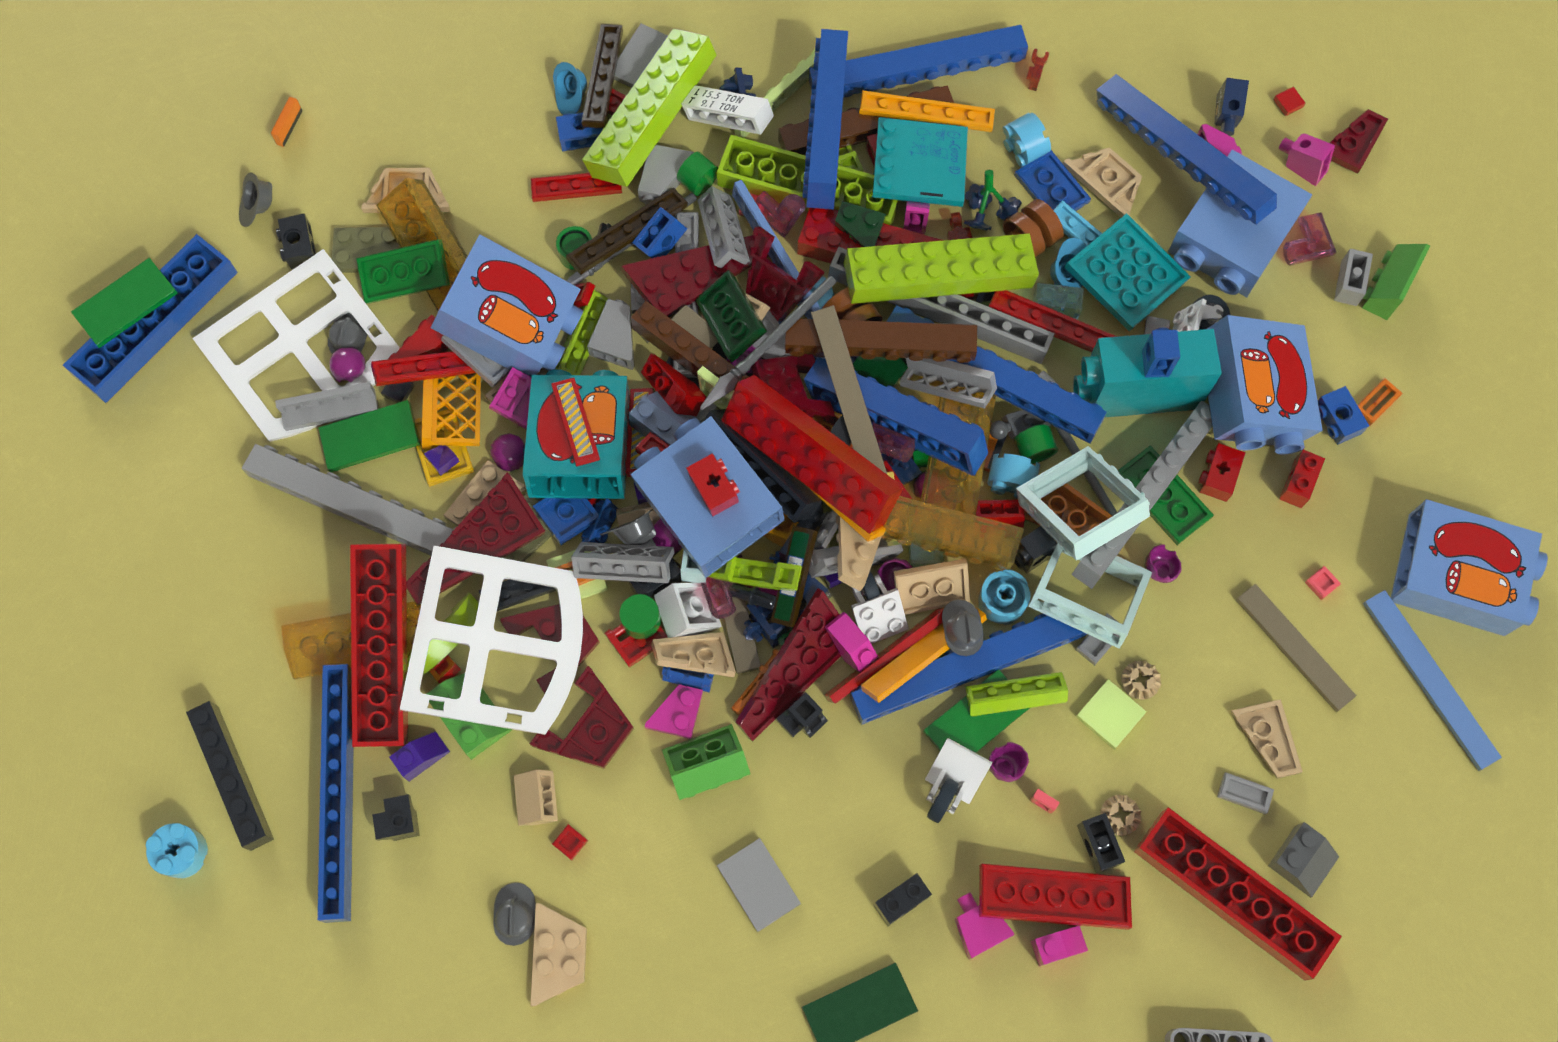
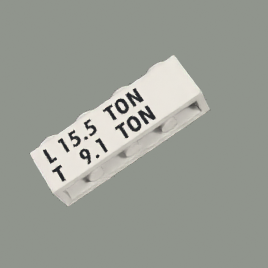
M696 85L681 103L688 120L760 135L774 117L768 99Z

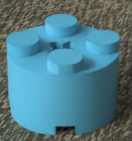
M1034 113L1025 114L1003 126V132L1006 136V139L1003 141L1004 146L1008 152L1013 151L1016 162L1020 167L1033 162L1051 151L1049 137L1044 138L1042 133L1046 129Z
M1004 453L1003 458H998V454H994L987 484L991 486L990 491L1000 495H1004L1005 491L1014 493L1015 498H1018L1016 488L1038 476L1040 464L1036 462L1034 466L1030 464L1031 459L1019 455Z
M1003 570L990 574L984 581L979 593V609L992 622L1004 625L1015 622L1023 615L1030 602L1031 594L1028 583L1021 574L1013 570ZM1003 594L1008 596L1007 599L1001 598Z
M180 823L162 826L146 841V855L150 866L156 872L173 878H187L197 873L203 866V861L208 851L203 835Z

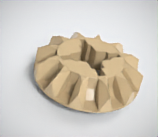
M1146 660L1134 661L1127 665L1122 672V686L1126 693L1135 699H1149L1158 692L1161 686V674L1158 673L1155 665L1147 663ZM1138 673H1141L1143 677H1150L1145 682V688L1141 682H1132L1139 677Z
M1127 795L1112 796L1102 805L1100 815L1106 813L1115 835L1124 836L1131 834L1139 826L1141 810L1137 806L1136 801ZM1119 807L1123 812L1131 813L1124 818V825L1120 818L1111 817L1118 812Z

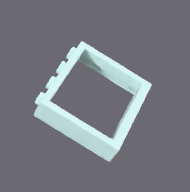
M1089 446L1016 488L1019 505L1076 561L1150 517V502L1145 497V493H1140L1129 479H1124L1113 465L1110 466L1104 461L1101 454L1095 453ZM1089 470L1129 507L1078 536L1041 498Z
M1057 542V546L1049 559L1028 607L1120 649L1129 633L1152 572L1119 556L1115 557L1105 571L1137 586L1123 624L1045 589L1061 552L1071 556Z

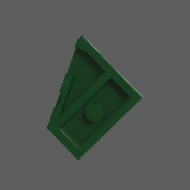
M842 201L835 225L842 232H846L855 243L858 242L862 247H872L877 244L886 214Z

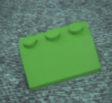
M1397 244L1392 251L1387 250L1381 260V263L1384 264L1382 269L1378 268L1372 278V281L1375 282L1373 287L1369 286L1366 290V294L1363 297L1366 301L1362 308L1388 320L1404 300L1430 245Z
M465 673L443 681L429 691L427 695L459 699ZM482 688L480 702L485 705L495 706ZM429 700L434 709L444 711V702ZM440 717L471 760L512 731V729Z
M732 724L662 749L679 800L693 797L703 791L715 789L722 784L739 780L751 774L744 751Z

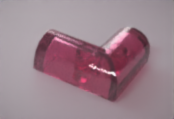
M763 191L755 201L769 225L783 238L789 234L805 210L804 200L795 194L786 196L779 204L766 191Z
M1321 212L1300 217L1298 223L1304 238L1286 242L1283 247L1284 258L1289 266L1336 254V249Z
M876 423L872 425L881 454L883 453L904 463L910 460L915 449V439Z
M742 554L739 555V556H737V558H742V559H744V557L742 556ZM707 577L706 583L701 582V586L712 616L717 619L729 617L736 611V606L729 590L733 583Z

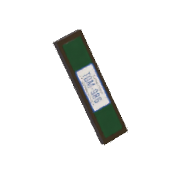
M793 526L784 563L802 566L797 591L778 590L771 622L788 627H794L797 623L818 531Z

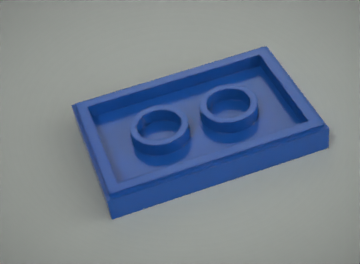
M1052 150L1015 171L1014 176L1034 200L1040 199L1053 210L1062 200L1075 211L1091 201L1090 196Z

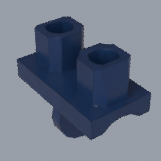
M738 67L734 69L735 74L729 79H725L724 84L719 88V90L756 97L754 93H746V90H751L753 86L752 75L743 74L742 68Z
M895 440L890 445L880 449L883 461L888 462L903 486L922 474L901 442Z
M746 605L750 611L749 618L751 621L747 620L744 622L746 627L743 631L744 637L747 640L755 639L757 642H760L764 637L772 649L778 646V638L787 632L786 626L773 622L769 624L767 622L772 617L773 610L761 606Z

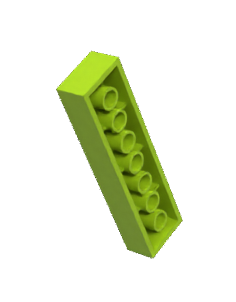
M672 29L583 157L582 161L592 178L628 187L681 109V103L692 88L698 84L717 56L709 36Z
M730 135L717 170L718 186L733 190L734 183L742 180L751 194L765 197L768 201L809 211V208L806 207L807 198H803L805 155ZM838 165L834 202L835 210L840 209L842 201L886 214L884 223L892 225L900 200L872 197L874 175Z
M1030 233L847 248L844 260L851 304L1033 288L1039 275Z

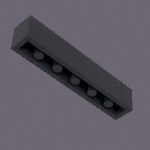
M726 409L709 411L703 421L710 416L715 420L782 506L783 513L794 523L811 519L822 503V500L804 483L725 424L722 418Z
M208 701L187 711L186 714L242 848L252 851L274 840L219 707Z

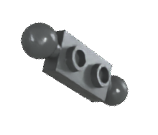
M1025 410L1005 415L1001 418L1002 421L993 422L990 425L989 432L995 439H1003L1007 434H1009L1010 439H1014L1019 433L1031 427L1044 424L1051 427L1052 424Z

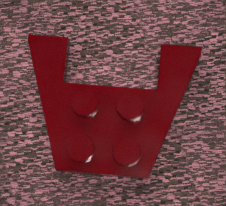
M755 227L753 235L756 236L755 245L751 247L750 254L753 257L752 268L748 270L746 294L769 306L771 314L777 322H780L789 315L825 272L812 262L805 261L797 279L793 278L766 258L775 236L762 227Z
M813 354L757 360L752 365L753 375L803 410L807 415L813 417L816 414L825 417V422L833 423L836 415L831 402L808 399L799 373L807 374L815 363Z
M560 604L500 619L508 634L521 635L534 627L542 640L561 641ZM584 616L578 666L584 662L600 643ZM555 669L536 680L544 694L549 687Z
M587 666L575 682V686L594 698V701L564 740L548 730L545 735L536 734L529 744L539 750L605 769L631 734L634 727L593 670Z

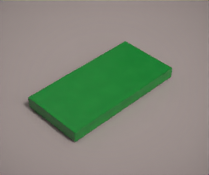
M440 239L356 258L363 298L366 304L450 286L443 243Z
M148 258L72 310L71 313L100 348L178 293L153 261Z
M408 400L318 428L329 472L338 471L420 445L411 403Z
M1149 445L1121 467L1118 472L1124 479H1129L1136 488L1160 455ZM1178 475L1175 476L1149 512L1154 521L1177 546L1214 516Z
M998 669L981 684L1008 679ZM965 696L925 728L923 732L939 751H941L947 738L977 753L1030 708L971 716L967 696Z

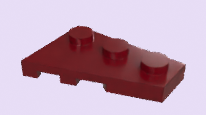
M1369 109L1330 142V144L1335 145L1331 161L1358 174L1388 118Z

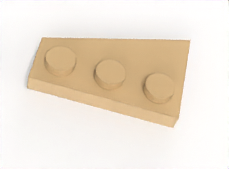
M837 514L836 524H838V533L836 538L839 543V554L837 555L838 580L861 591L865 586L882 536L867 542Z
M724 632L653 639L651 646L658 666L727 677L735 676L736 671Z

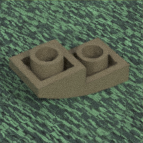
M687 305L683 306L671 318V320L709 348H712L718 342L708 323Z

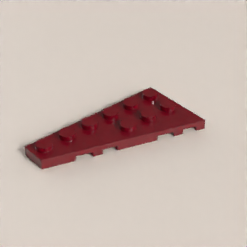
M756 236L743 237L750 260L746 265L730 259L722 268L715 266L710 246L708 245L622 265L621 271L645 301L649 302L667 317H670L683 306H688L695 302L726 271L729 270L734 276H737L750 268L753 257L750 255L751 247L755 245Z
M507 472L502 477V480L487 493V496L478 506L474 507L439 547L503 558L544 535L545 529ZM431 557L406 581L407 590L417 607L422 604ZM451 568L445 569L440 593L475 573Z
M817 588L736 720V724L752 742L841 657L825 628L828 623L840 614L826 594L819 588Z

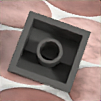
M1303 822L1294 827L1268 866L1312 898L1338 860L1339 855L1326 837Z

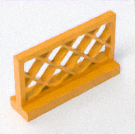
M477 373L470 379L464 375H458L465 382L458 389L449 383L456 376H450L446 379L443 377L423 380L422 449H432V445L480 446L481 377ZM444 386L453 392L445 399L438 394V391ZM468 386L476 392L469 400L461 393ZM456 396L464 402L457 410L449 403ZM444 406L452 412L446 419L437 414ZM468 406L476 413L469 420L461 414ZM456 416L464 423L457 430L448 424ZM443 427H446L452 433L447 438H437V432ZM469 427L475 433V439L464 438L460 433Z

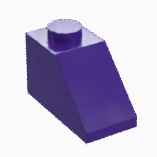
M435 731L409 742L389 758L403 778L410 782L450 753V750Z

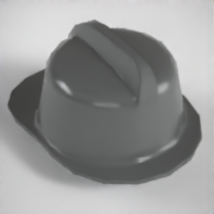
M252 172L248 173L243 181V193L239 208V221L243 227L250 226L256 214L267 211L272 203V183L258 180L257 176Z
M346 313L336 320L329 330V350L333 354L340 348L348 347L361 352L367 334L353 315Z
M653 509L631 522L602 532L600 535L613 532L626 545H642L656 535L649 516Z
M965 600L951 601L942 612L947 645L952 652L960 656L973 655L980 650L983 644V626L979 612L973 604Z
M516 882L507 884L496 895L494 903V931L498 939L506 945L516 946L523 944L531 937L534 931L535 897L531 889L524 884Z

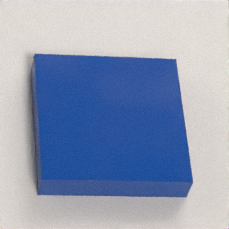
M544 498L533 506L534 511L560 545H563L596 523L599 516L587 498Z

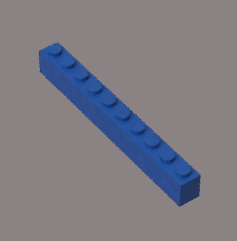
M1022 25L846 60L843 97L846 98L862 93V90L873 92L883 88L890 89L897 85L914 84L921 80H934L945 75L953 76L960 72L977 71L984 67H996L1003 63L1019 62L1026 58L1028 50ZM814 67L809 68V83L811 91Z
M1114 75L1096 89L1097 104L1103 111H1108L1117 122H1122L1133 134H1138L1142 137L1147 145H1152L1163 157H1168L1172 160L1177 168L1189 173L1194 181L1206 186L1211 194H1216L1223 199V202L1228 207L1236 209L1245 220H1250L1257 225L1277 208V193L1119 75Z
M897 305L886 321L934 323L928 318H921L915 315L908 308H901ZM977 346L975 361L971 360L968 363H961L994 372L997 389L993 395L1091 444L1107 413L1100 405L1089 403L1078 394L1067 392L1061 389L1058 384L1043 380L1035 372L1026 371L1018 367L1015 362L998 357L991 350H984Z
M1042 613L1034 617L1033 622L1028 624L1025 621L1013 625L1010 631L1003 633L1002 630L990 634V639L984 640L980 650L973 655L960 656L952 652V650H948L944 653V657L935 659L879 703L864 693L861 685L851 693L850 699L859 721L863 725L992 674L998 669H1005L1086 637L1087 634Z
M348 664L323 665L317 920L324 923L351 921L354 747H352V671Z

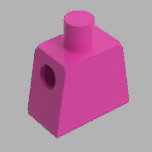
M1305 133L1301 134L1295 142L1285 137L1279 146V150L1288 154L1287 168L1314 186L1328 172L1335 145Z
M971 892L957 899L964 914L955 918V923L969 960L1015 935L1004 919L979 917V906Z

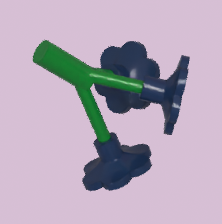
M986 170L984 185L972 184L969 191L965 193V199L969 202V207L973 210L978 208L979 212L976 213L974 220H964V224L985 231L992 229L991 226L984 223V210L987 209L988 204L993 199L990 194L991 192L999 200L1000 206L996 216L1002 221L1018 212L1022 202L1016 197H1011L1008 200L1002 197L993 187V170Z

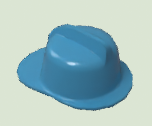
M561 62L556 66L553 73L557 107L563 115L576 114L580 109L582 96L587 90V79L584 73L572 64Z
M1069 238L1062 243L1057 258L1050 267V276L1054 282V287H1063L1073 291L1078 290L1082 286L1065 268L1068 261L1087 247L1080 239Z

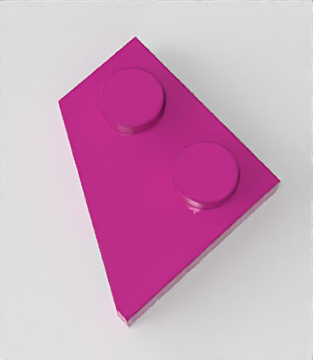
M512 367L491 402L489 409L527 429L532 377Z
M678 685L645 723V729L692 739L703 690Z

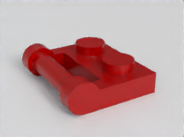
M622 623L613 630L609 629L604 632L609 642L629 668L653 652L651 646L653 639L668 638L663 629L659 627L658 631L649 638L635 639L629 636L620 642L617 638L625 633Z

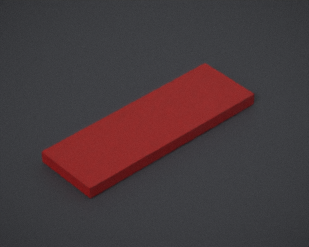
M982 863L979 865V917L1130 930L1132 928L1130 877Z

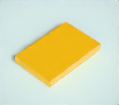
M446 409L437 412V414L446 419L452 412ZM457 416L448 423L455 430L460 427ZM422 417L415 419L420 445L416 446L429 487L474 472L467 446H448L460 462L440 476L424 456V453L431 449H422ZM443 427L437 432V438H447L452 433L446 427ZM432 445V449L440 445Z

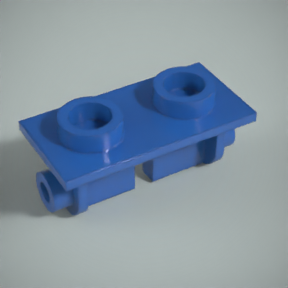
M607 498L605 501L600 499L598 503H595L594 509L598 512L599 516L595 524L584 530L581 535V542L605 543L607 541L608 533L600 535V533L610 530L617 517L616 509H618Z
M663 667L662 671L663 681L710 692L714 674L671 667Z

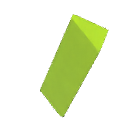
M594 290L588 306L580 307V309L584 310L572 334H568L563 346L565 350L554 370H564L572 375H581L589 356L587 346L609 298Z
M1062 672L965 686L971 716L1065 703L1068 701V687Z

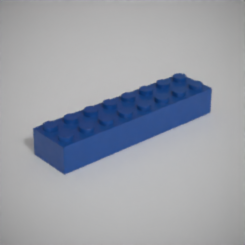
M821 29V38H816L803 184V198H807L806 207L834 210L848 31Z
M198 234L160 269L161 273L178 294L99 348L90 338L63 364L78 381L103 402L107 403L238 273L228 258Z
M818 357L804 378L810 396L813 400L830 401L833 410L842 414L826 360ZM855 371L873 430L975 476L988 455L984 431L980 426L961 421L954 414L950 413L948 415L943 413L932 404H923L912 395H903L894 387H885L874 378H865Z

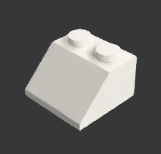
M707 582L706 584L672 583L654 595L668 638L700 635L722 627Z

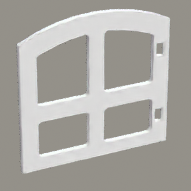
M324 249L192 338L270 442L295 436L319 425L285 431L282 417L274 418L250 386L249 382L255 376L287 354L293 353L322 391L370 382L374 386L375 380L371 362L387 360L391 354L396 353L400 349ZM332 272L340 279L334 285L327 277ZM320 273L336 293V298L298 325H293L276 304L277 299L313 274ZM262 312L276 329L279 337L240 365H234L219 345V339L256 313ZM350 313L377 348L366 362V368L362 375L352 382H348L345 386H339L308 346L307 342L343 315ZM373 325L381 332L375 338L368 330Z
M433 546L400 710L545 735L558 717L568 697L581 653L583 612L577 579L574 577V571ZM447 568L478 573L484 577L476 621L471 627L441 622L435 619L444 570ZM504 579L544 585L557 589L561 611L560 642L502 633L494 630L497 606ZM433 639L465 644L470 648L459 699L427 695L420 692L429 642ZM489 651L510 652L554 660L557 663L549 687L534 712L485 705L480 702ZM429 700L444 702V711L427 708ZM507 713L522 716L521 724L505 721Z

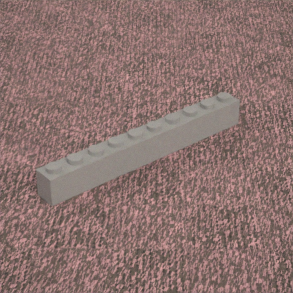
M838 247L831 262L828 277L832 276L837 282L848 286L844 267L847 250ZM960 295L886 301L901 308H908L913 313L940 324L977 325L978 339L1039 364L1042 363L1055 334Z
M1202 400L1136 487L1140 493H1145V497L1150 502L1149 512L1213 426L1210 405ZM1124 503L1117 513L1121 512L1129 506L1126 503ZM1141 522L1085 555L1072 575L1092 589Z
M255 444L241 468L253 479L432 556L433 546H440L441 543H444L454 530L447 527L446 523L438 518L430 520L424 517L425 514L417 509L412 508L410 511L403 508L404 505L396 500L391 499L390 502L384 500L382 495L373 490L369 492L363 491L361 486L352 481L345 483L340 481L341 478L331 472L324 474L319 472L320 469L310 463L303 465L292 455L286 454L282 456L269 445L262 447Z

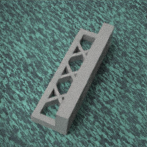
M711 186L698 199V204L714 265L722 268L730 259L746 265L750 260L733 198L731 195Z
M906 358L908 369L900 380V386L984 409L997 389L994 372L949 360L944 362H936L933 359L912 361ZM913 374L923 378L917 381L910 380ZM935 381L943 382L942 385L937 387L930 386L929 383ZM960 386L964 387L965 390L956 393L950 389ZM977 392L985 393L982 399L972 397L971 394Z
M370 382L275 401L276 408L281 412L285 431L344 420L379 409L376 391Z
M885 537L881 538L872 566L884 564L887 560L899 555L903 551L901 544L888 546ZM839 546L813 551L809 568L811 578L838 573L837 555L839 554Z
M581 542L571 557L574 577L668 583L671 578L669 562L674 555V547Z

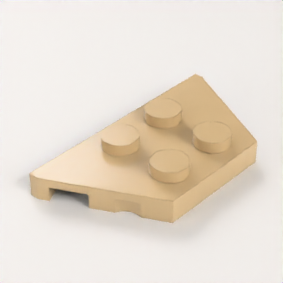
M1110 147L1099 150L1097 153L1083 154L1082 158L1075 160L1069 158L1063 162V165L1073 176L1120 218L1126 213L1130 214L1142 176Z
M385 168L380 175L379 181L373 186L370 198L367 203L362 204L361 208L363 213L450 212L449 204L430 168Z
M536 903L530 1006H537L585 982L587 928L540 903Z

